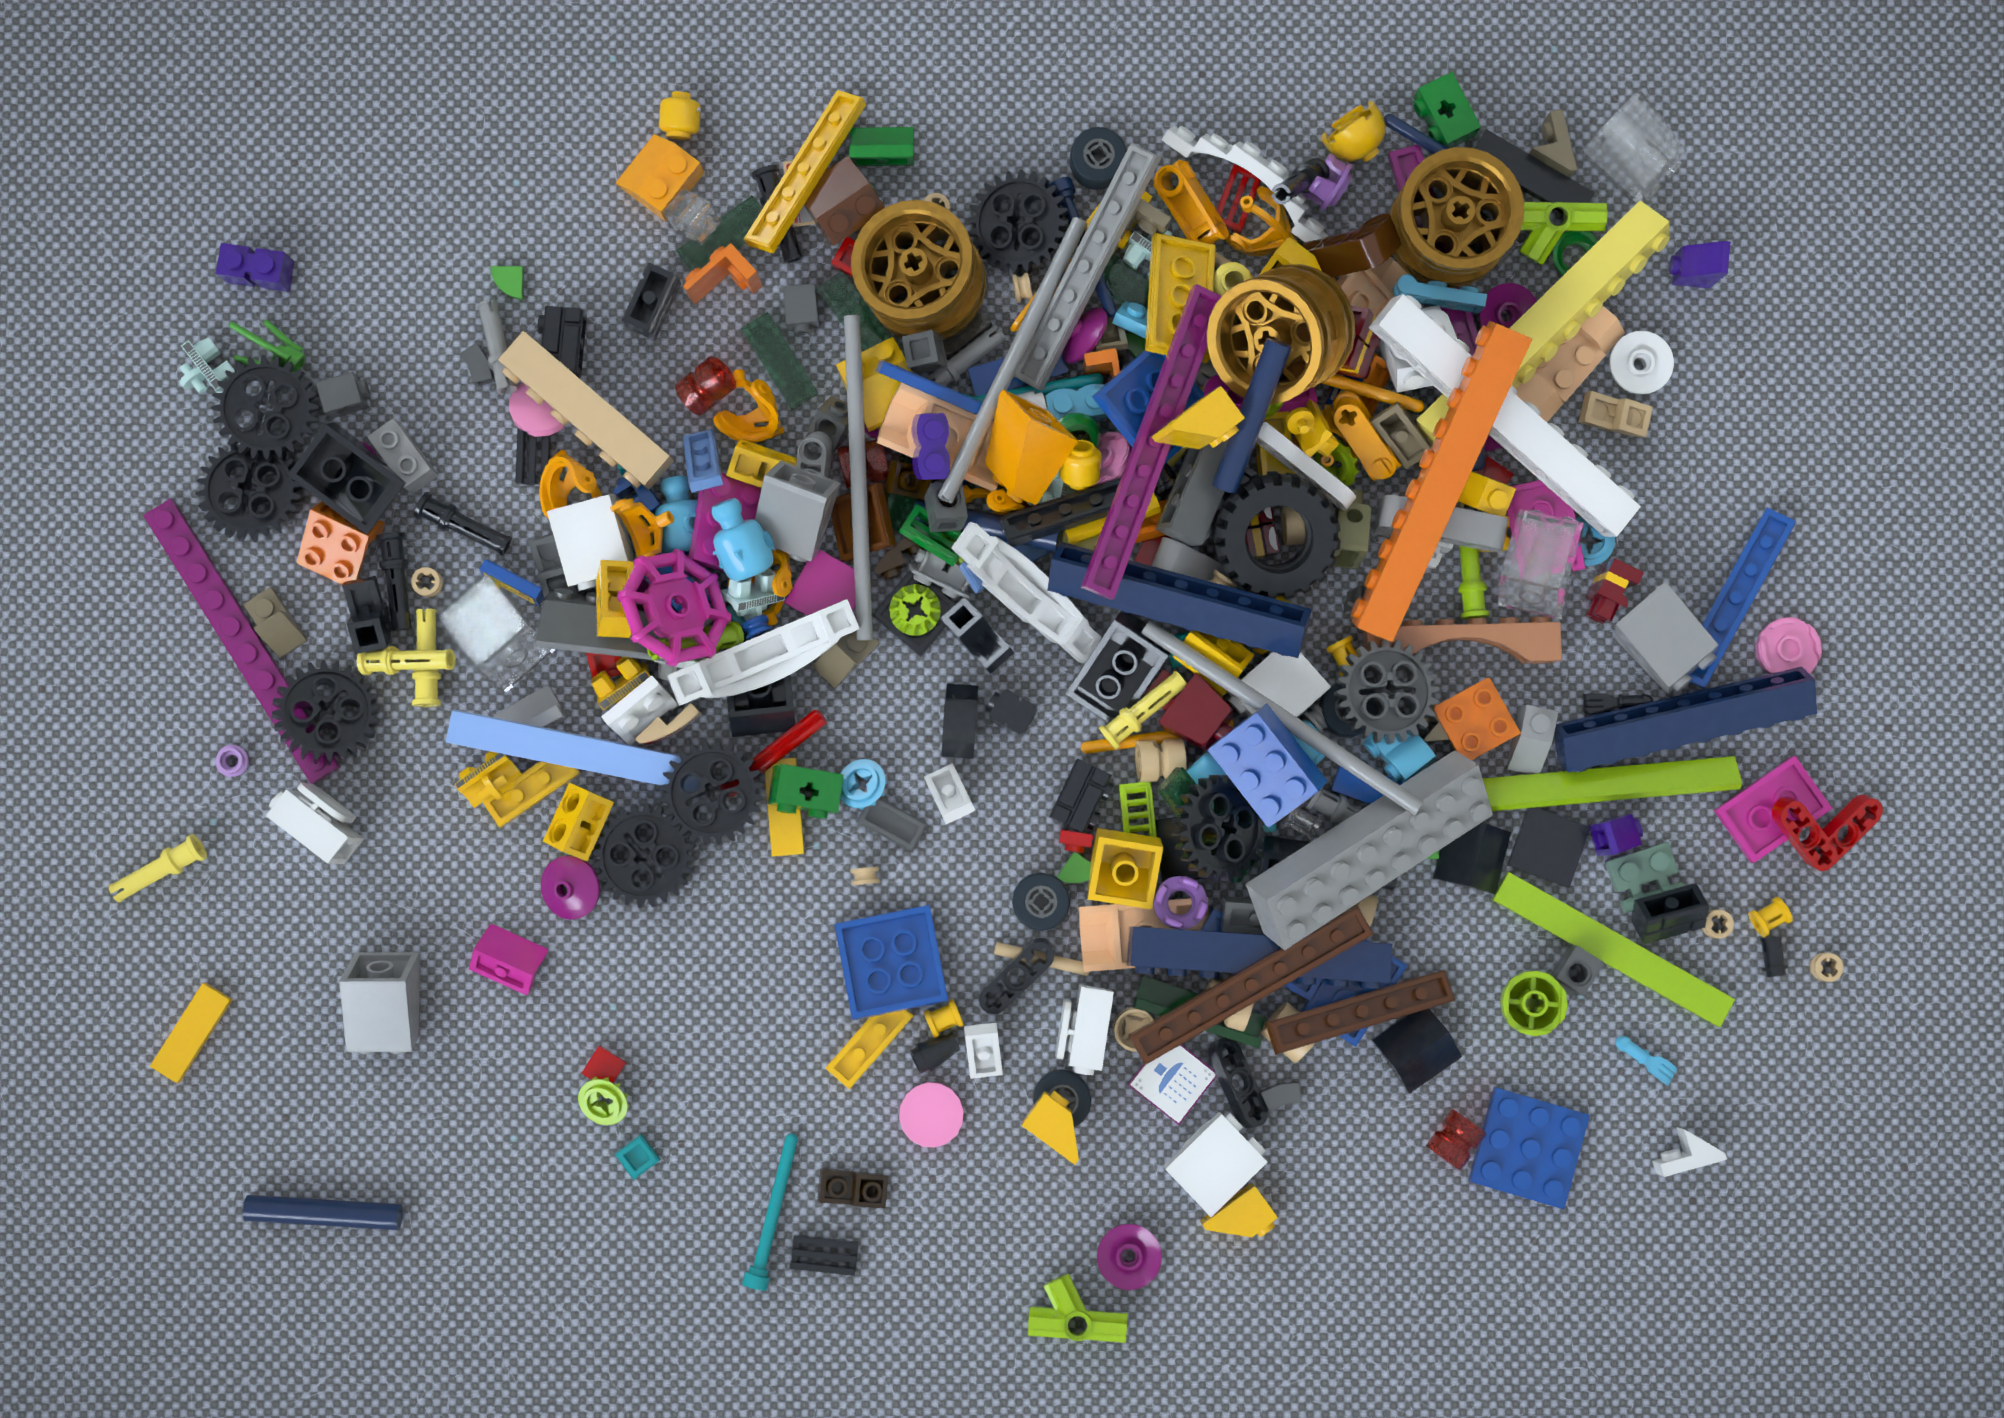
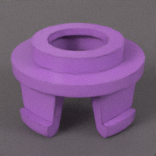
M1329 154L1327 160H1324L1329 167L1330 174L1328 180L1317 176L1309 187L1311 192L1304 193L1303 195L1307 200L1310 198L1320 205L1319 208L1323 211L1328 205L1332 207L1336 205L1353 177L1349 173L1352 165L1339 161L1333 154Z
M1171 877L1165 880L1156 890L1154 896L1155 913L1159 920L1170 928L1184 930L1194 927L1204 918L1207 912L1208 902L1203 887L1190 877ZM1176 891H1184L1191 897V908L1183 915L1173 913L1168 906L1169 897Z

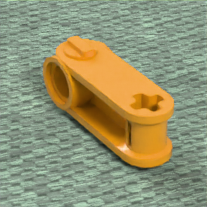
M1179 159L1174 164L1165 165L1156 172L1153 186L1167 205L1187 239L1214 244L1219 239L1225 240L1229 237V231L1197 180L1196 174L1188 161ZM1173 173H1175L1179 179V183L1176 188H1174L1171 184V176Z
M1344 391L1335 396L1333 400L1335 425L1360 459L1367 474L1373 481L1390 478L1396 469L1403 465L1370 422L1373 416L1356 393L1351 391Z

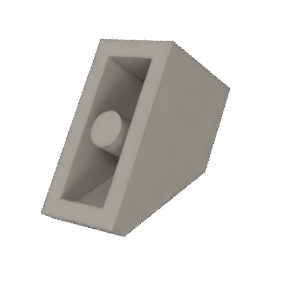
M1531 705L1518 707L1515 723L1521 734L1512 738L1506 770L1523 774H1538L1541 772L1553 742L1559 711Z

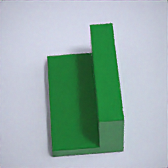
M913 127L851 128L849 157L856 167L914 166Z

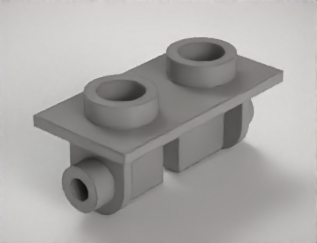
M918 550L914 561L918 562L917 566L909 564L911 572L914 573L913 578L927 586H930L933 582L943 587L941 591L944 594L957 600L960 596L967 599L970 598L966 587L971 586L959 569V564L950 565L946 572L942 570L946 563L945 561L927 550Z

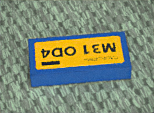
M488 559L484 560L479 568L483 578L538 607L545 598L541 587Z

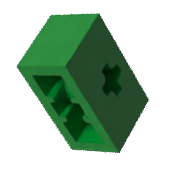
M1453 72L1419 87L1413 97L1414 110L1419 118H1424L1428 126V136L1447 148H1453L1475 137L1481 128ZM1441 110L1442 113L1448 112L1450 116L1447 117L1446 114L1440 115L1439 111Z
M786 764L773 766L768 804L777 806L778 812L796 814V810L799 809L808 811V817L827 819L828 814L838 813L844 774ZM805 787L806 791L811 792L810 797L805 798V795L800 793V788Z

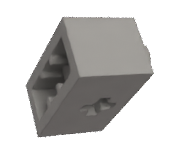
M394 418L367 436L389 468L406 482L404 488L412 494L439 476L403 425Z

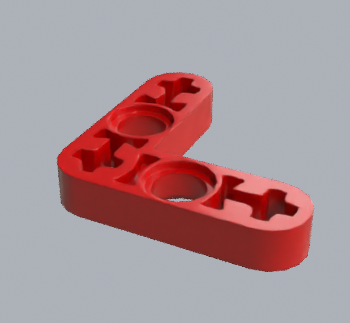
M1864 794L1858 795L1823 829H1821L1807 808L1801 802L1791 797L1785 796L1778 799L1773 805L1771 812L1774 822L1804 862L1819 871H1826L1832 868L1879 821L1883 813V807L1881 802L1875 798ZM1788 809L1792 817L1796 818L1795 821H1792L1787 818L1789 816L1787 812ZM1847 825V835L1842 840H1839V830ZM1809 826V836L1800 842V832ZM1814 847H1817V848L1821 849V852H1820V854L1822 855L1821 858H1820V855L1818 854V852L1813 849Z

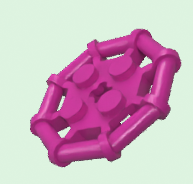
M674 549L671 553L650 557L642 555L634 560V568L623 590L618 592L617 600L622 603L632 634L630 639L633 643L638 642L664 659L668 666L675 667L678 663L703 657L711 659L716 654V646L727 623L731 622L732 616L731 613L727 612L717 581L718 575L716 573L712 574L685 556L684 551L680 549ZM666 566L672 567V573L660 575L656 569ZM684 570L700 580L701 583L699 584L696 581L692 583L687 580L688 576L684 574ZM646 576L651 582L648 589L644 593L636 592L643 577ZM705 588L707 589V592H708V595H709V598H710V601H711V604H712L713 609L710 608V605H709V602H708V599H707V596H706V593H705V590H704ZM671 599H674L676 604H681L682 609L678 613L672 609ZM636 603L643 605L649 623L645 627H643ZM711 619L713 624L708 635H706L703 631V624L705 620ZM653 630L657 636L669 639V647L648 633ZM693 638L697 646L681 649V640Z

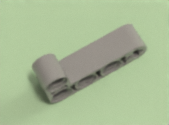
M1384 495L1379 500L1373 531L1375 534L1386 537L1391 536L1394 530L1392 527L1393 518L1398 509L1403 510L1408 499L1407 497ZM1455 507L1439 542L1490 552H1502L1508 519L1494 514Z

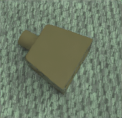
M1350 489L1356 495V499L1346 511L1336 507V512L1334 513L1339 521L1341 530L1338 532V538L1341 540L1340 550L1335 551L1334 557L1337 560L1334 567L1358 570L1368 552L1371 506L1362 504L1363 491Z

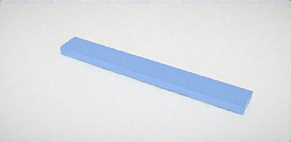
M455 709L451 712L446 743L657 785L669 784L670 780L663 776V772H674L675 769L670 765V761L677 763L682 761L678 754ZM696 776L688 777L684 782V789L692 792L697 791L699 788L698 778Z

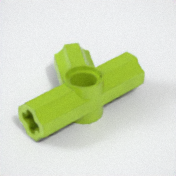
M1524 202V219L1521 230L1531 231L1518 251L1538 264L1543 265L1564 231H1605L1608 213L1607 203ZM1559 207L1564 213V219L1561 224L1554 226L1550 222L1549 215L1552 209Z
M1069 1273L1061 1275L1043 1285L1054 1308L1029 1307L1028 1336L1067 1338L1073 1341L1094 1340L1126 1343L1128 1313L1086 1310ZM1074 1316L1083 1317L1087 1322V1327L1082 1332H1073L1068 1326L1069 1320Z

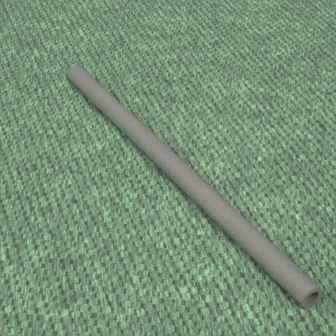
M1074 217L941 487L938 497L943 501L953 502L995 416L999 394L1002 389L1007 391L1083 235L1087 223L1080 218Z
M860 315L844 316L855 607L856 621L860 628L856 632L857 640H873Z
M1150 620L1142 630L1141 634L1255 710L1260 709L1267 703L1291 734L1413 815H1416L1423 805L1424 801Z

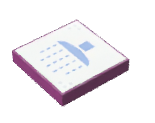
M1180 1045L1146 1065L1143 1063L1127 1085L1176 1124L1180 1125L1217 1076L1211 1067L1183 1045Z

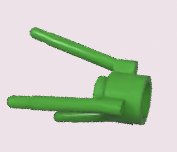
M265 320L264 325L286 346L279 345L276 347L234 322L229 323L230 328L272 352V361L276 356L281 359V367H284L290 361L294 364L292 373L302 369L306 361V355L302 353L303 348L293 343L269 320ZM239 355L233 357L235 361L248 365V357Z

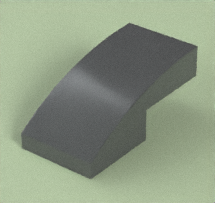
M553 533L530 539L528 543L538 570L537 575L545 598L550 591L558 588L571 589L574 591L573 594H578L577 586L568 587Z

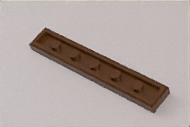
M1444 969L1265 1023L1275 1055L1450 1003L1455 1001Z

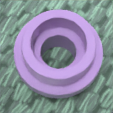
M237 745L223 747L216 756L217 769L228 777L240 776L247 770L249 765L247 752ZM235 755L238 758V763L236 766L231 767L229 765V758Z

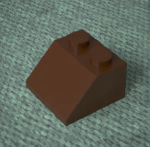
M848 156L825 170L804 204L829 245L832 246L863 227L873 215L885 208L868 180Z

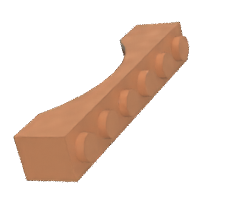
M1517 617L1499 618V623L1486 624V618L1467 619V624L1454 625V619L1435 620V625H1422V620L1403 621V626L1399 627L1393 642L1400 640L1401 650L1410 644L1413 645L1411 655L1423 648L1441 642L1460 640L1494 646L1510 654L1522 664H1545L1562 661L1560 622H1550V617H1532L1531 623H1518ZM1363 630V647L1367 650V643L1374 640L1379 648L1380 641L1383 638Z

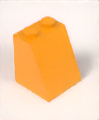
M1002 389L998 397L985 465L993 473L992 479L1007 488L1006 494L1018 503H1022L1025 500L1037 505L1078 443V440L1049 410Z

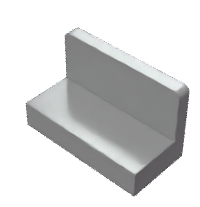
M550 686L539 689L493 716L549 729L568 719Z

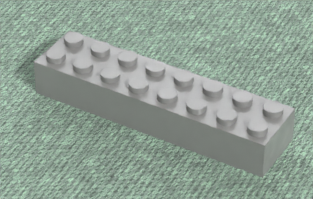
M1454 750L1399 785L1424 801L1416 815H1413L1384 795L1246 883L1263 934L1282 949H1288L1491 817L1493 813L1479 765Z

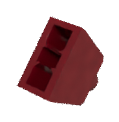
M1195 673L1158 722L1165 731L1208 751L1216 740H1219L1233 729L1228 724L1235 715L1230 706Z

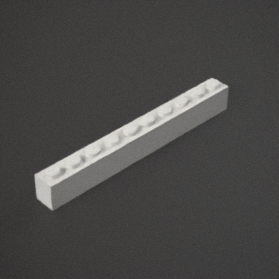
M1404 294L1393 297L1368 328L1442 394L1449 398L1452 390L1455 387L1459 388L1464 377L1461 375V370L1466 359L1469 356L1473 357L1469 353V347L1460 339H1453L1445 332L1446 327L1441 321L1434 317L1429 318L1421 311L1422 306L1415 298L1409 295L1405 296ZM1511 385L1489 435L1602 536L1617 537L1641 507L1633 500L1634 494L1624 486H1617L1610 479L1611 474L1600 465H1594L1587 459L1588 454L1583 448L1576 444H1570L1563 437L1565 435L1564 432L1555 424L1547 423L1540 417V410L1529 402H1523L1516 395L1517 390Z

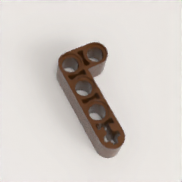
M1385 213L1367 220L1356 231L1300 243V245L1316 257L1322 272L1330 277H1336L1372 269L1383 264L1402 243L1390 213Z

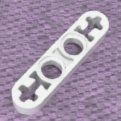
M1265 421L1263 422L1256 443L1301 479H1306L1312 483L1332 504L1346 511L1356 499V495Z

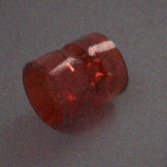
M709 356L695 368V372H689L678 381L675 389L686 408L692 413L702 416L717 404V400H722L736 389V381L730 369L715 356Z
M877 439L865 442L866 477L873 483L886 480L889 473L883 446L876 443ZM849 446L837 448L846 488L848 489L851 488Z
M1451 1109L1442 1122L1443 1131H1435L1426 1147L1461 1171L1471 1157L1469 1153L1470 1148L1477 1149L1487 1133L1463 1115Z

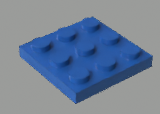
M1144 350L1092 396L1132 447L1166 355ZM1195 381L1184 411L1204 397V392ZM1171 445L1165 463L1183 447Z
M930 905L834 924L852 1020L948 1002Z
M1494 1087L1468 1181L1565 1209L1590 1115Z

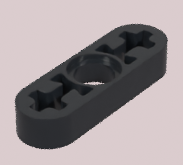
M1036 938L1030 941L981 989L979 996L981 1008L989 1014H999L1004 1011L1051 966L1055 954L1052 943L1044 938ZM1035 947L1038 950L1047 949L1045 955L1047 959L1045 961L1041 958L1037 959L1032 964V968L1036 971L1032 972L1027 963L1034 957L1033 949ZM1025 958L1027 963L1021 961V959ZM1013 968H1020L1026 973V980L1021 984H1013L1007 977L1008 972ZM1002 980L1007 989L1000 995V1004L998 1005L996 1002L987 1003V993L996 994L1002 986L998 981Z
M1228 1038L1213 1041L1208 1048V1057L1236 1120L1244 1128L1263 1125L1268 1118V1108L1237 1041ZM1224 1048L1228 1050V1054L1225 1056V1058H1223L1221 1055V1052L1224 1050ZM1233 1064L1236 1067L1234 1069L1227 1070V1067H1230ZM1235 1074H1238L1243 1079L1244 1086L1241 1092L1237 1091L1233 1086L1232 1079ZM1249 1096V1098L1244 1099V1101H1241L1240 1097ZM1253 1108L1255 1113L1250 1118L1248 1112Z

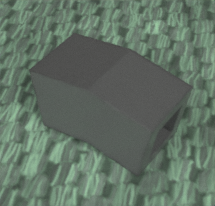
M477 343L460 353L469 367L472 382L475 386L478 387L495 382L493 370L488 367V357Z
M1298 1081L1276 1083L1260 1091L1269 1112L1283 1105L1302 1103L1300 1083Z

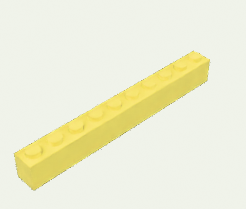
M1639 201L1509 328L1532 338V342L1513 380L1512 386L1515 389L1521 383L1525 384L1530 381L1536 372V368L1544 361L1548 362L1557 353L1558 347L1566 339H1572L1580 330L1581 324L1588 317L1593 318L1601 310L1603 303L1611 295H1617L1624 287L1625 281L1633 273L1638 274L1655 251L1660 252L1665 248L1670 240V221L1642 201ZM1444 394L1416 419L1417 427L1432 445L1436 438L1433 436L1435 426L1440 418H1445L1449 410V406H1447L1448 398Z

